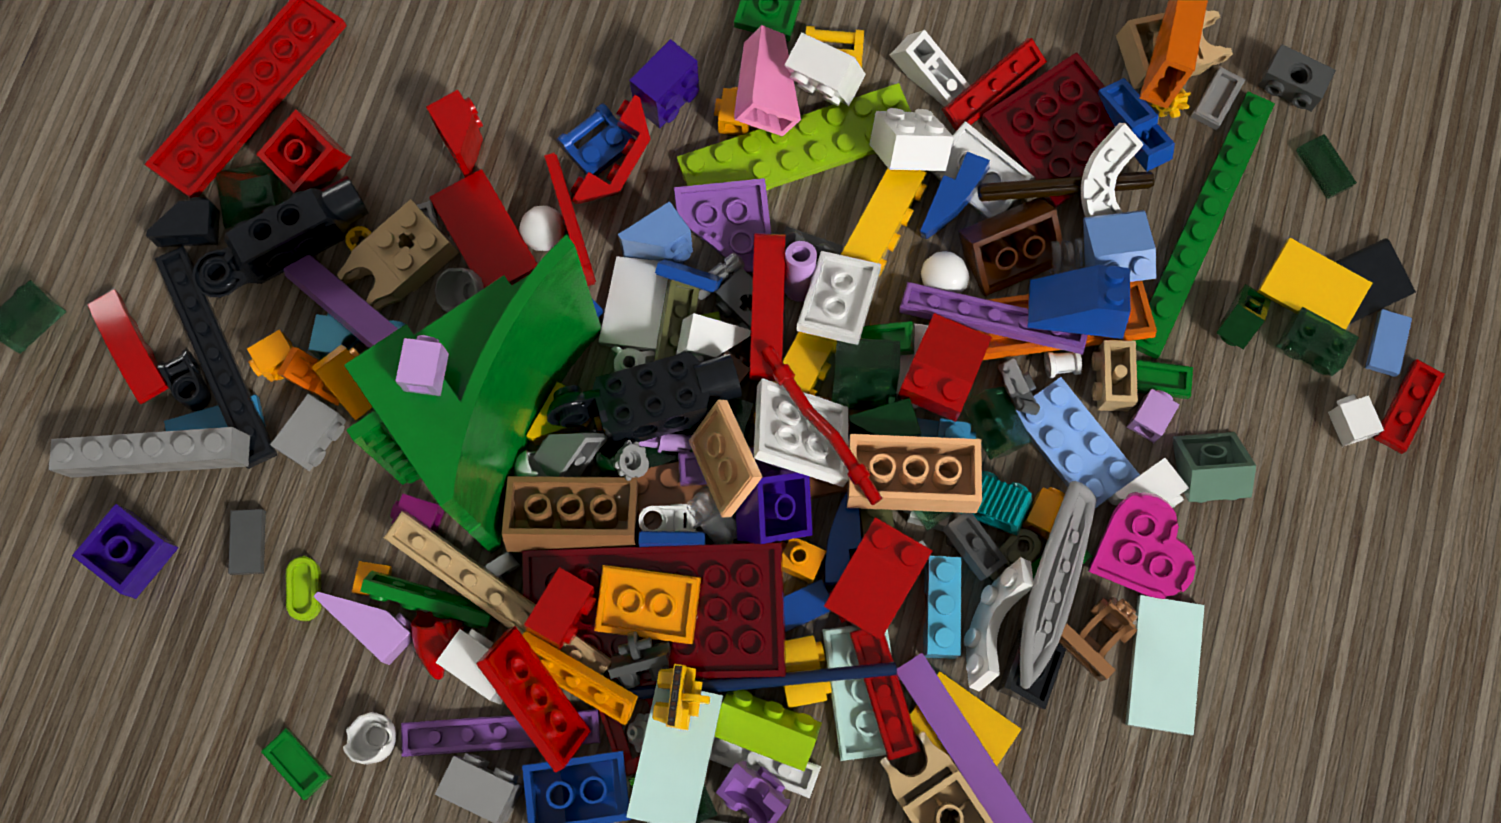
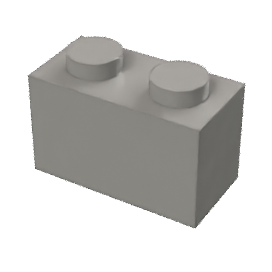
M307 394L270 445L310 472L313 466L316 467L323 461L326 455L325 450L330 443L336 441L341 436L347 420L312 395Z

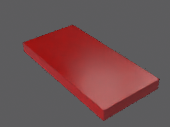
M554 152L544 155L569 238L576 247L587 285H595V276L557 154Z
M482 169L429 196L469 269L482 278L484 288L503 275L513 285L528 276L538 265Z
M513 626L503 633L476 664L556 773L565 768L591 731L518 628Z

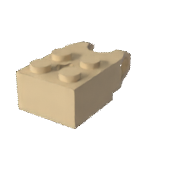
M1206 10L1203 29L1215 24V21L1221 18L1218 11ZM1165 13L1128 20L1116 35L1134 89L1142 88ZM1202 31L1196 67L1191 76L1200 75L1211 66L1227 61L1233 55L1231 48L1209 44L1205 40Z
M410 199L352 250L337 276L348 284L364 276L374 275L375 284L366 302L376 311H379L385 306L401 301L411 291L415 292L454 258L459 251Z
M924 731L917 735L925 753V764L919 773L905 775L892 766L886 757L879 760L888 774L891 792L912 823H941V812L944 809L949 811L955 809L957 815L953 816L956 820L954 823H994L949 755L933 745Z

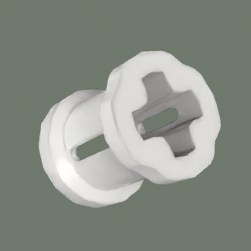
M1069 351L1045 352L1044 366L1047 376L1054 378L1056 374L1073 372L1074 375L1081 374V354Z

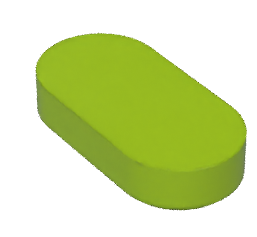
M300 556L293 559L286 568V608L292 618L299 621H310L319 614L322 606L313 597L317 592H321V570L316 561L309 557Z

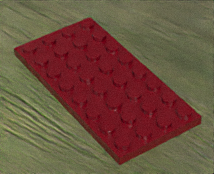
M782 542L522 551L523 596L534 604H537L559 567L594 587L595 593L593 597L596 598V602L587 616L582 614L576 623V626L579 627L577 634L610 658L611 655L619 653L618 645L628 643V636L594 631L602 565L701 577L693 644L669 641L671 647L670 668H674V664L695 668V678L786 676ZM651 639L652 644L664 642L663 640ZM649 669L639 672L641 680L652 679ZM608 670L603 675L610 680H618L617 677L611 679Z

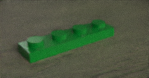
M371 571L363 579L360 592L369 594V597L374 600L395 601L400 603L403 608L409 610H427L432 612V615L437 618H455L462 620L466 626L472 628H481L482 626L487 628L493 618L466 597Z

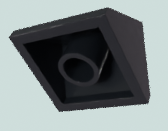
M1022 628L1018 630L997 691L1045 710L1066 648L1058 644L1041 675L1030 688L1024 689L1020 685Z

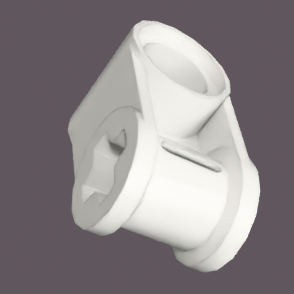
M699 504L648 506L639 514V527L642 531L699 532L696 530V511L699 510ZM649 511L658 512L662 518L661 525L655 530L648 529L643 522L645 514ZM684 513H686V528H684Z

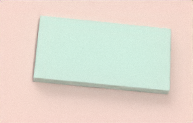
M1144 595L1137 596L1136 615L1138 618L1135 628L1138 630L1133 638L1125 725L1190 736L1194 735L1205 605L1159 599Z
M853 625L822 630L827 668L859 665L849 632L860 628ZM887 629L885 635L890 648L889 634ZM864 678L831 681V698L840 761L887 755Z
M656 684L627 818L649 823H696L723 695L701 691V695L711 697L710 704H700L698 717L690 716L689 730H680L666 727L665 723L652 718L656 701L669 703L670 690L658 688V684Z

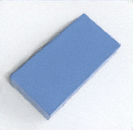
M1384 309L1377 313L1365 366L1366 369L1393 377L1400 374L1412 321L1411 317Z

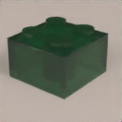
M860 338L859 344L855 345L836 340L831 401L847 406L848 409H874L894 403L900 374V341Z

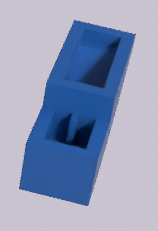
M1125 78L1098 91V95L1114 126L1116 127L1119 123H1126L1144 144L1134 157L1146 172L1173 159L1175 143L1157 124L1158 114L1145 100L1139 99V93Z
M967 152L956 179L943 176L920 230L922 238L928 239L940 231L970 202L990 168V160Z
M847 493L842 499L833 520L826 546L824 561L825 587L836 586L850 561L849 554L855 553L861 542L859 508H847Z

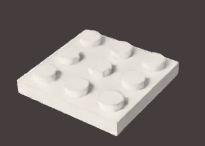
M762 378L757 385L754 459L843 487L849 480L847 475L849 471L830 442L802 415L783 385L780 386L778 383ZM803 392L813 408L840 433L849 447L848 407Z

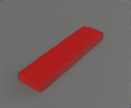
M1027 38L941 110L955 131L965 121L972 125L982 117L983 113L994 107L1047 61L1034 40Z
M862 629L849 632L859 665L894 662L885 634L879 640ZM898 674L864 678L888 760L920 752L921 748Z

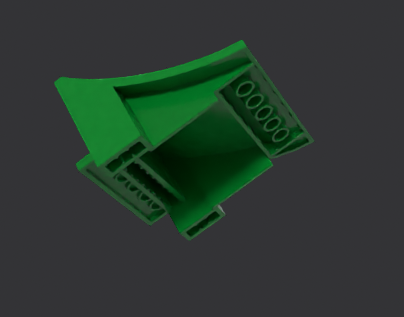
M566 234L541 259L528 276L513 286L503 275L418 333L414 334L408 325L405 324L344 365L374 408L373 412L346 429L352 440L402 485L407 482L409 484L421 478L440 507L491 554L502 547V524L508 476H515L514 463L519 454L526 451L529 445L526 435L556 382L561 383L571 367L601 332V325L576 247ZM419 335L434 337L439 340V343H442L449 353L441 396L405 392L396 383L404 338L416 340Z

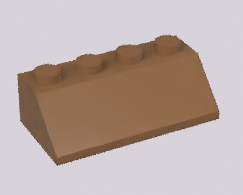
M508 476L502 524V538L507 552L637 547V478L627 481L624 477Z

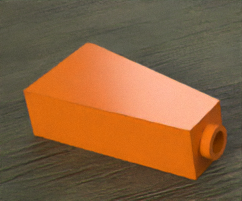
M1208 0L1168 1L1139 99L1168 109L1193 74L1196 67Z

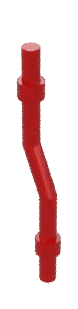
M772 345L763 349L761 353L773 369V377L780 386H784L802 415L830 442L848 469L847 475L852 483L860 487L871 505L881 501L883 498L870 480L869 476L871 474L864 463L860 464L840 433L813 408L795 381V374L790 366L783 363Z

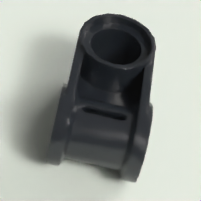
M187 348L181 351V355L167 362L161 361L157 363L161 375L177 401L192 411H200L208 406L211 400V393L204 381L196 359ZM196 388V392L194 393V395L190 398H187L188 393L192 389Z

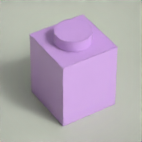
M425 335L417 336L416 340L404 338L396 376V383L403 391L441 396L449 355L442 343H439V340L434 337Z
M1151 389L1143 397L1127 428L1154 443L1163 435L1180 404L1174 402L1172 396L1168 393Z

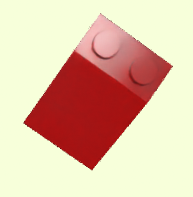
M934 313L902 383L898 398L903 400L910 398L912 404L956 422L992 337Z
M875 517L824 607L881 640L933 550Z

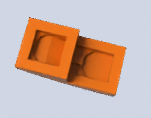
M292 347L277 374L308 392L338 406L340 402L311 368L319 360L299 348Z

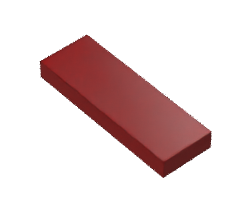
M1418 359L1414 360L1381 422L1384 431L1375 435L1373 439L1400 454L1405 453L1445 374Z

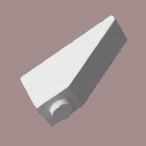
M925 30L908 35L890 54L891 58L908 78L944 107L970 86Z

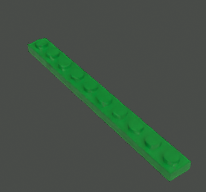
M1249 91L1245 94L1150 298L1149 305L1157 329L1155 338L1133 340L1136 341L1137 351L1156 360L1160 356L1275 103Z

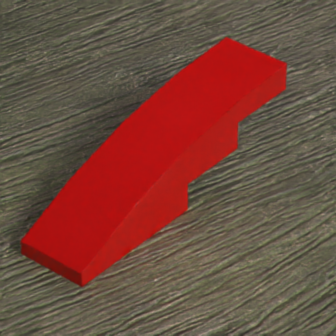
M113 289L87 304L107 348L137 401L143 404L169 389L159 371L158 362L151 347L144 341L136 321L129 315L121 295Z

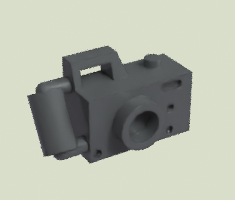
M1015 357L998 365L1008 391L1015 402L1016 410L1031 415L1038 414L1040 406L1031 392L1036 389V386L1029 371L1023 374Z

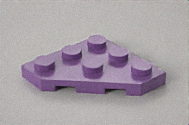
M765 178L674 187L676 211L690 230L723 257L727 258L732 253L738 254L745 264L743 269L747 273H753L754 233L771 234Z

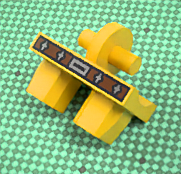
M674 664V668L659 670L658 688L670 690L669 703L656 701L652 716L654 720L665 723L666 727L689 730L690 716L698 717L700 704H710L711 697L701 695L703 682L695 681V668Z

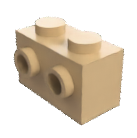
M1104 340L1096 352L1092 354L1091 366L1092 370L1096 371L1097 382L1093 383L1092 398L1094 401H1097V410L1129 411L1138 402L1136 341Z

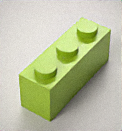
M746 690L727 691L720 708L714 737L805 771L822 722L814 720L808 714L796 713L783 708L777 702L765 701L752 696Z

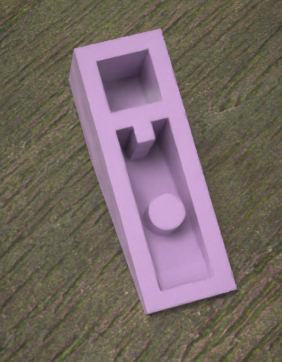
M317 592L313 596L382 663L390 665L412 642L411 622L400 612L395 616L386 610Z

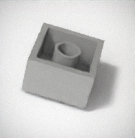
M465 753L464 757L453 756L435 795L493 823H507L524 785L517 782L519 776L515 773L497 767L493 771L487 768L490 763L489 761L477 755Z

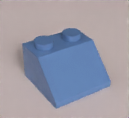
M670 201L618 234L623 257L657 261L667 259L682 264L689 259L693 252L691 230Z
M1144 210L1083 218L1085 267L1107 265L1130 268V282L1156 279V247Z

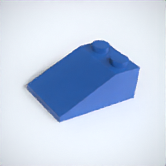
M1094 265L1030 280L1027 328L1123 339L1131 312L1130 268Z
M623 751L571 758L565 768L556 773L548 762L522 765L528 823H614L631 820V818L626 817L629 807V795Z

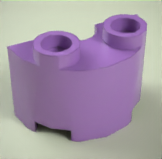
M746 761L735 763L716 793L730 809L734 811L742 809L749 816L748 823H777L790 803V799H785L782 794L785 789L783 783L763 767L756 771L746 767Z

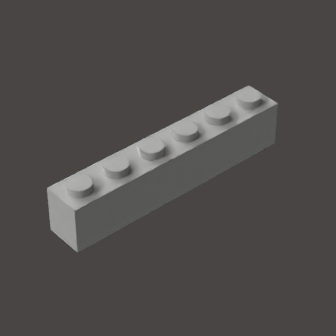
M234 427L51 439L49 470L74 478L248 467L250 435Z

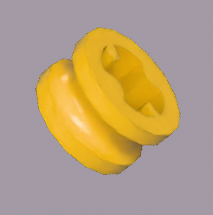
M357 226L348 231L345 242L350 251L352 252L358 246L356 243L359 242L360 236L366 238L371 234V231L363 226Z

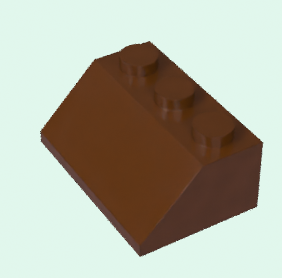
M1041 197L958 231L964 257L984 296L1067 262L1057 210Z

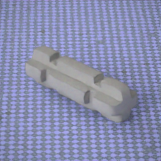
M730 254L724 259V264L720 262L708 273L723 277L722 285L733 276V272L736 273L744 267L745 264L738 254ZM700 289L698 299L703 300L711 292Z

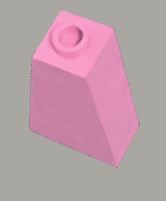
M761 25L744 42L734 112L736 121L780 136H784L801 120L794 80L790 78L791 73L785 67L789 57L785 34Z

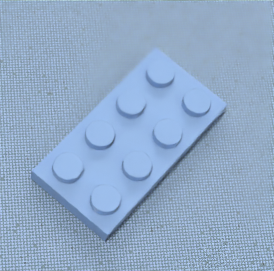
M1062 377L1034 396L1040 406L1038 414L1031 415L1016 409L1010 414L1067 487L1070 482L1078 481L1086 485L1093 492L1097 499L1095 508L1140 475Z

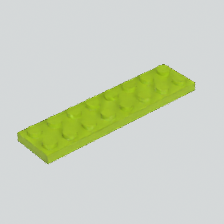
M897 83L855 97L849 106L840 102L838 106L831 105L801 115V120L784 136L758 129L677 156V163L686 186L765 178L766 190L876 154L869 145L876 111H887L889 108L901 109L904 112H911L900 84Z

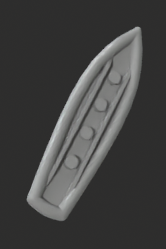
M1078 481L1069 483L1044 548L1029 595L1020 647V685L1024 689L1031 687L1050 661L1066 625L1078 585L1097 502L1093 492L1086 485Z

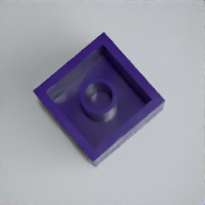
M671 39L629 80L632 98L634 94L640 97L645 117L658 128H661L666 122H672L678 115L679 109L686 102L693 101L699 92L697 60Z
M788 469L761 472L762 479L736 510L737 541L766 544L812 536L810 476Z
M115 504L72 556L118 593L137 599L179 547L131 510Z

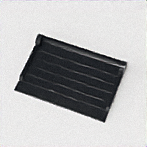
M1387 238L1335 261L1337 264L1372 282L1370 289L1349 324L1416 293L1391 242Z

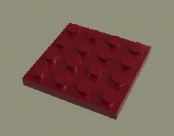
M1077 52L983 113L981 118L1013 160L1035 177L1034 180L1083 176L1090 156L1115 128L1098 95V91L1105 86ZM1074 195L1048 196L1044 198L1051 206L1056 208Z

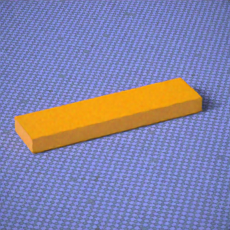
M528 631L522 634L559 687L624 725L627 724L632 717L638 698L637 695Z

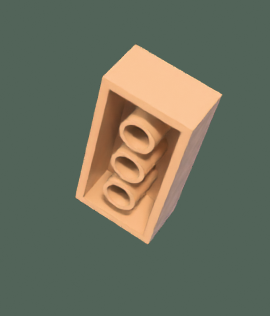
M850 434V450L860 464L864 463L871 474L869 476L870 480L883 499L875 505H871L860 487L854 485L849 478L847 481V508L977 513L982 503L981 439Z

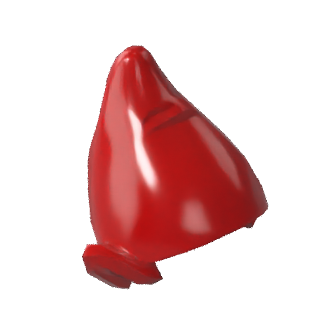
M418 611L415 619L411 622L413 646L428 673L434 679L440 680L444 677L445 669L438 665L436 661L458 630L465 631V624L463 621L453 618H437L430 611L427 613Z

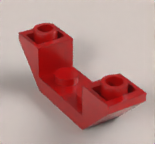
M634 94L630 102L625 99L616 115L621 117L617 126L637 137V139L634 140L630 137L622 151L626 158L621 166L615 163L606 179L611 181L610 185L588 172L585 179L581 176L578 177L570 192L575 194L572 202L576 205L618 195L651 140L641 100L637 95Z

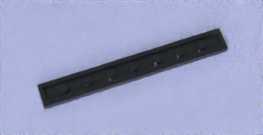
M181 246L155 258L227 426L234 427L250 435L249 465L246 468L250 469L277 456L275 448L270 445L272 441L254 404L208 297L200 293L194 285L192 278L194 265L184 246Z

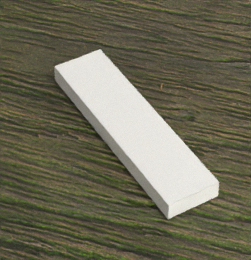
M714 737L709 759L733 768L735 763L746 761V767L756 771L763 767L775 775L783 783L786 790L810 798L821 768L819 765L808 762L805 771H801L717 737Z

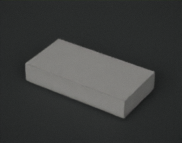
M1219 66L1190 117L1217 131L1246 79Z

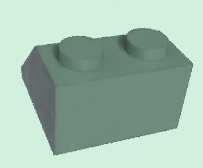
M1235 432L1173 436L1177 473L1189 487V489L1183 492L1188 502L1203 503L1211 500H1237L1239 498L1252 497L1256 464Z

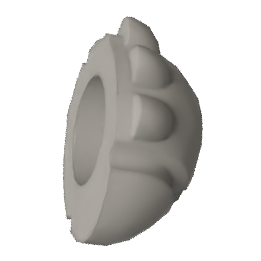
M625 441L614 458L613 467L618 470V475L624 476L627 481L634 477L643 476L649 467V461L645 453L646 448L640 447L639 442Z

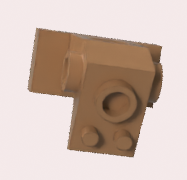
M1103 597L1090 610L1094 616L1077 633L1066 623L1059 641L1099 682L1107 680L1116 671L1104 659L1107 652L1119 639L1126 643L1138 630L1135 628L1138 618L1135 614L1136 610L1123 598L1118 601L1112 597L1107 601ZM1099 621L1113 633L1102 646L1088 634Z

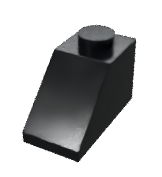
M193 197L189 201H178L147 230L146 237L157 247L218 245L220 211L210 200L203 197Z

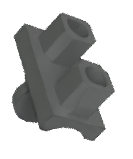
M636 631L628 633V643L618 645L619 653L611 655V667H608L610 678L617 677L623 688L630 689L640 684L639 672L649 669L652 681L657 682L659 670L670 669L671 647L669 641L652 644L650 637L640 640Z

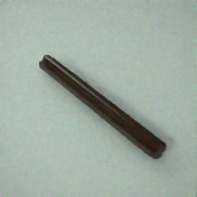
M1151 171L1119 173L1114 190L1149 189L1154 186V174ZM1082 176L984 183L978 186L977 193L979 200L982 202L1081 194Z

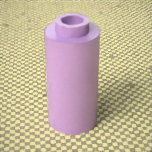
M805 241L793 242L787 247L785 252L784 291L787 297L794 301H805L816 269V249L812 244Z

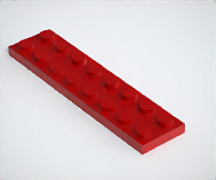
M289 0L144 165L188 198L199 197L346 28L345 21L315 0Z

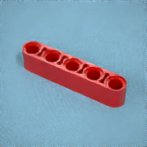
M754 233L750 381H761L762 378L776 381L772 375L773 369L761 353L766 347L772 345L782 360L786 234Z

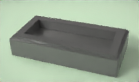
M265 510L231 511L228 574H264Z

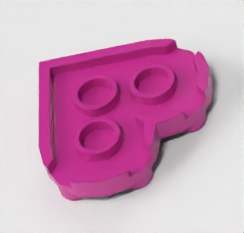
M1132 492L1114 510L1088 567V571L1149 597L1166 599L1165 596H1173L1180 591H1186L1194 579L1196 565L1191 549L1185 542L1177 538L1179 528L1177 516L1169 502L1157 494Z

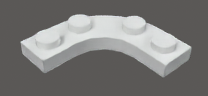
M1119 123L1094 150L1085 166L1081 181V201L1086 217L1123 213L1116 202L1114 190L1116 179L1123 167L1144 145L1126 123Z
M1020 557L991 585H987L983 589L981 601L973 616L970 629L964 636L969 688L979 692L1000 675L997 635L1006 613L1033 587L1031 562Z

